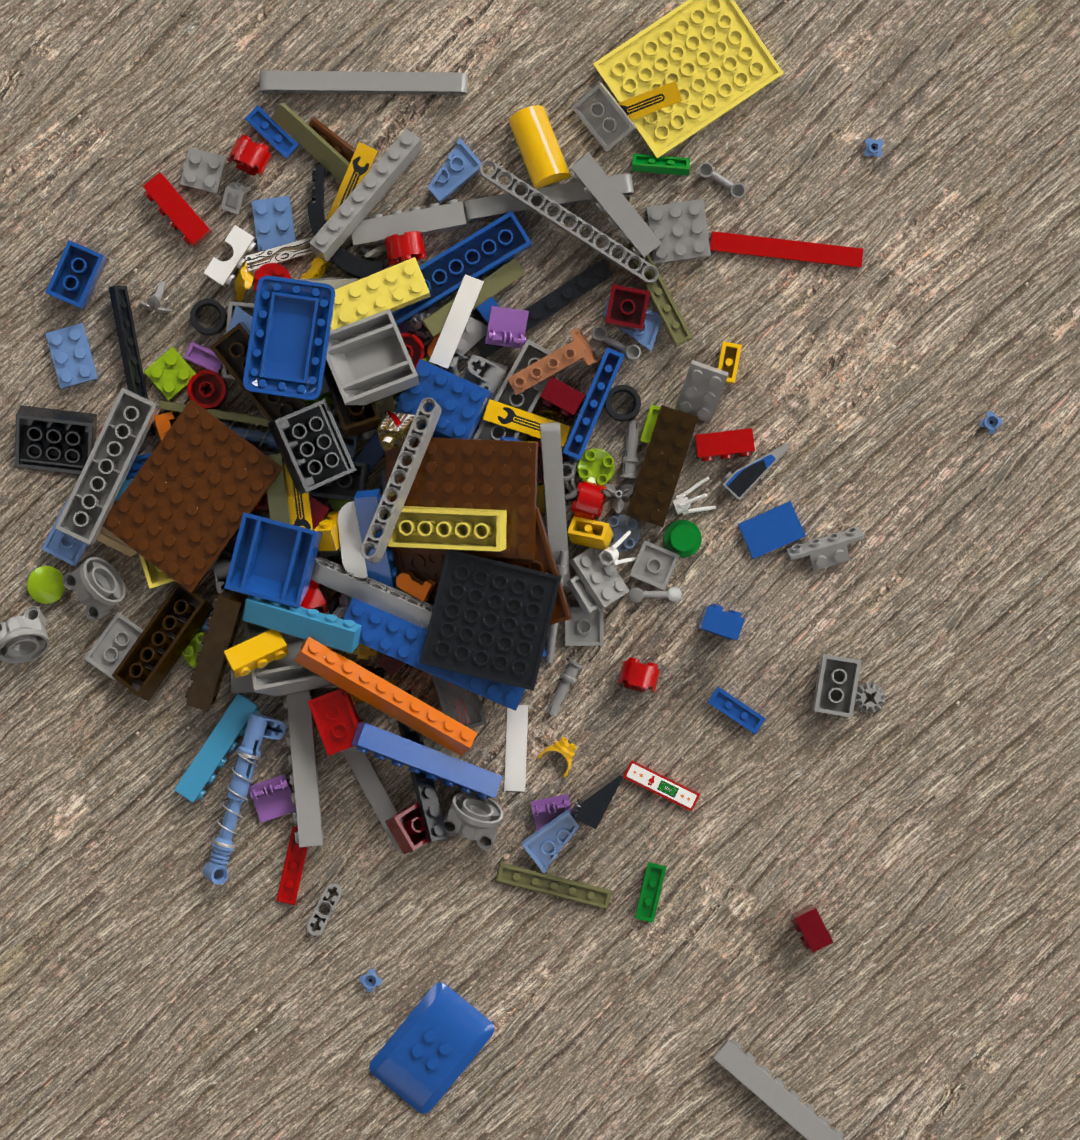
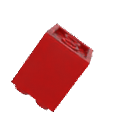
M341 688L309 700V707L328 756L353 747L351 744L358 724L361 722L350 693L348 692L347 694Z

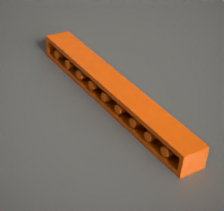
M308 637L302 644L294 659V662L461 757L473 744L477 732L311 637Z

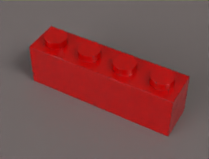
M161 172L143 186L146 190L144 195L150 202L155 200L159 205L156 209L163 217L166 214L171 219L169 224L175 231L180 229L183 233L181 238L187 245L192 243L196 247L212 233Z

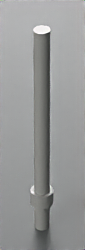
M560 550L559 564L556 565L559 576H562V586L568 569L566 565L567 550ZM558 623L550 625L546 663H553Z

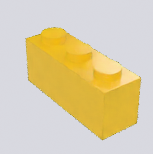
M271 629L225 650L224 654L235 678L248 675L254 669L263 668L269 662L280 660L289 652L281 633Z

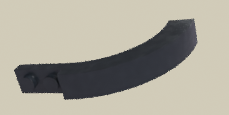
M316 165V170H312V182H316L315 189H312V201H315V203H307L309 222L314 236L326 223L324 214V165ZM341 246L330 258L338 268L359 279L384 270L383 262L369 261L356 257Z

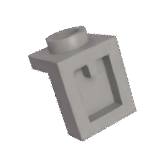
M238 182L229 183L225 188L220 209L239 215L248 188L243 187Z

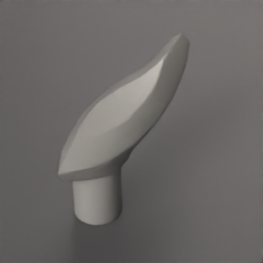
M385 244L374 249L362 246L360 252L364 254L365 258L371 259L384 254L386 247Z

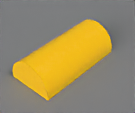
M535 105L521 109L513 114L509 119V124L534 188L539 189L570 178V172L545 108Z

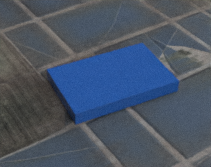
M791 501L738 524L753 559L806 536Z

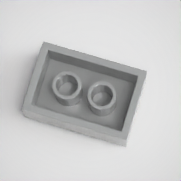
M821 654L812 711L852 718L862 660Z

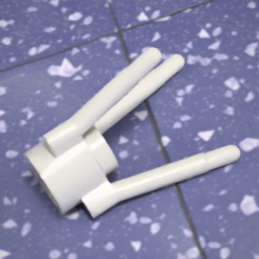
M709 476L682 494L677 495V499L672 500L678 514L683 513V515H687L689 513L716 509L715 505L688 509L691 508V503L707 497V494H702L689 500L688 497H685L710 479Z
M630 530L614 545L598 554L603 564H612L615 567L618 564L636 560L637 557L618 560L619 552L616 548L631 534Z

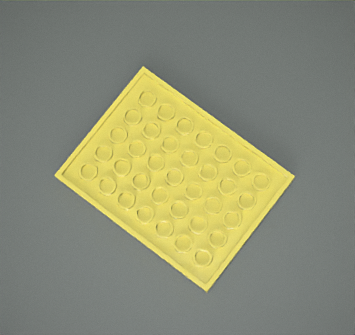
M687 0L593 63L594 68L618 103L676 81L683 101L632 120L637 127L636 130L657 159L784 74L734 0Z

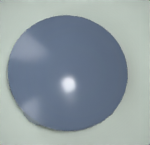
M616 514L608 518L605 523L610 524L613 532L609 547L614 545L630 530L631 534L616 549L618 552H624L634 548L641 535L640 526L636 519L626 516V514Z

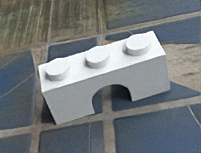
M234 225L225 239L226 244L233 248L232 258L228 261H220L214 257L204 271V274L224 288L227 284L230 286L235 279L234 273L245 264V256L248 252L251 253L254 250L256 239Z

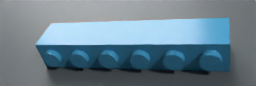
M251 595L245 602L243 621L302 639L311 637L325 646L352 653L358 647L362 625L356 624L352 620H343L332 614L320 613L316 609H306L301 606L297 608Z
M241 693L237 694L174 789L176 792L193 803L203 798L206 793L204 788L207 784H212L217 776L214 773L218 767L222 769L227 759L225 756L229 751L231 753L238 745L235 741L239 735L244 736L250 713H259L257 710L258 704Z

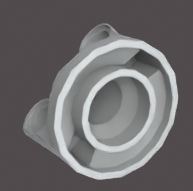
M98 557L88 558L78 568L65 574L63 577L64 586L69 590L75 591L77 599L86 606L85 615L91 621L107 616L110 609L125 597L126 589L119 572L110 563Z
M29 607L25 610L23 616L12 617L4 623L0 620L1 661L10 664L25 663L41 657L48 651L50 642L46 630L47 619L38 607Z
M460 792L453 797L449 811L443 821L447 835L451 836L458 833L466 839L476 840L477 845L481 849L489 850L493 847L497 838V831L503 820L504 812L500 805L491 798L483 800L477 797V793L471 792V794Z

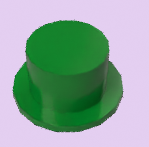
M687 520L673 522L664 534V544L667 550L680 555V558L695 554L702 542L698 526Z

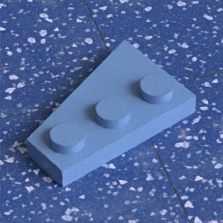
M610 297L608 298V301H607V304H606V307H605V310H604V313H603V317H604V318H606V314H607V309H608V304H609V299H610ZM647 310L642 332L619 329L649 351H652L661 319L656 312Z

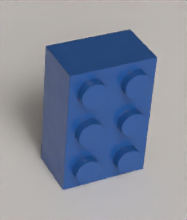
M68 240L45 293L81 310H85L107 258L98 252Z
M716 604L705 606L697 629L738 641L745 618L741 617L742 613L734 610L722 611L723 607Z

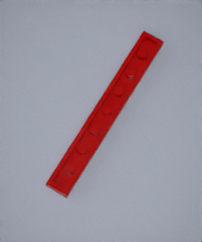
M716 231L711 232L710 251L862 268L864 248Z

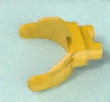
M246 262L240 268L234 281L235 299L238 302L243 300L246 290L251 288L253 282V272L248 270Z
M562 737L553 745L544 748L538 754L537 759L542 758V755L548 751L561 753L566 758L568 764L567 771L562 776L565 778L571 769L572 758L575 755L577 746L573 743L569 744L568 740Z

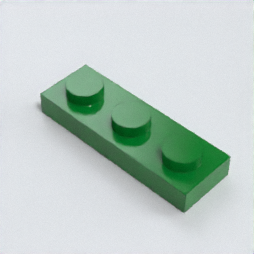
M633 154L632 171L689 176L690 158L661 156L657 159L654 155Z
M652 862L647 863L635 919L654 923L667 866Z

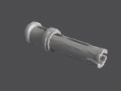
M628 421L625 456L622 458L623 473L620 475V478L637 479L639 421Z
M571 659L568 661L570 664L565 673L561 675L562 681L546 710L547 713L557 717L572 685L577 683L576 679L581 669L585 667Z

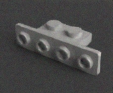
M851 527L846 531L831 533L823 538H815L803 544H795L787 548V553L791 560L809 555L812 569L815 571L849 561L847 544L864 539V534L860 527Z

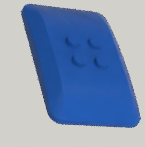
M275 276L261 277L257 285L243 377V385L248 391L306 400H315L320 396L335 303V290L331 285Z
M441 982L436 983L373 1058L369 1067L370 1072L416 1111L424 1114L428 1113L494 1033V1025L448 985Z

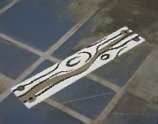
M313 237L245 256L248 270L258 269L267 263H278L312 253L309 242Z

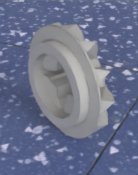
M428 313L416 314L410 320L409 331L419 337L420 340L427 339L428 341L430 338H434L431 337L428 330L425 331L421 328L422 320L430 315Z
M863 683L857 688L855 703L861 711L874 713L880 710L885 703V693L882 687L876 683ZM864 691L868 694L875 693L873 699L876 703L868 701L864 704L867 699Z

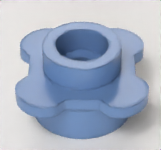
M871 138L865 140L866 148L864 155L880 158L883 155L881 151L884 145L883 140H872Z
M988 411L984 420L980 421V426L985 427L990 434H994L996 428L1002 425L1003 420L994 415V412Z
M369 969L367 974L360 976L359 982L363 983L367 992H372L373 988L382 984V979L378 978L374 969Z

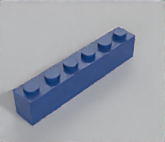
M608 347L606 348L562 451L563 457L577 463L581 460L622 363L624 354Z
M380 489L357 491L354 497L362 544L382 498ZM387 513L384 515L383 520L387 519ZM379 531L376 534V538L381 537L383 531ZM387 547L383 558L378 563H371L365 559L369 578L400 591L395 580L397 569L393 567L392 563L394 561L393 549ZM375 549L370 550L369 556L375 553Z

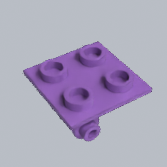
M491 306L485 344L522 349L526 343V337L524 336L529 311Z
M285 774L249 787L250 796L254 801L261 823L296 811V805H292V793Z
M568 794L531 801L536 831L566 810H569L572 814Z

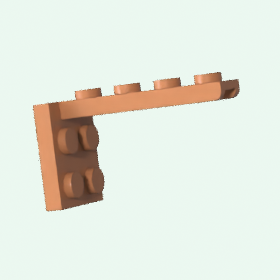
M575 328L570 331L572 337L569 344L508 377L507 379L515 394L519 395L579 360H582L584 365L586 364L591 367L600 364L582 330Z

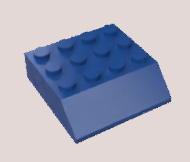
M420 359L415 368L418 374L419 385L405 390L395 412L415 415L421 401L425 398H432L441 407V415L432 437L471 439L492 396V392ZM430 406L427 412H431L434 406ZM412 422L404 430L397 431L396 434L407 436ZM427 423L422 424L420 430L425 429Z
M243 512L224 588L299 608L309 589L323 532Z

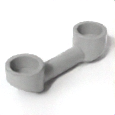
M704 162L699 166L698 171L702 177H710L731 190L734 198H742L745 195L746 188L742 183L734 184L714 171L711 163Z
M596 326L593 329L592 338L595 342H604L625 354L626 359L629 361H635L640 357L641 349L639 346L632 344L627 347L607 336L608 332L604 326Z
M671 587L667 591H642L640 588H632L628 593V598L633 603H638L642 599L668 598L671 602H677L682 597V592L678 587Z

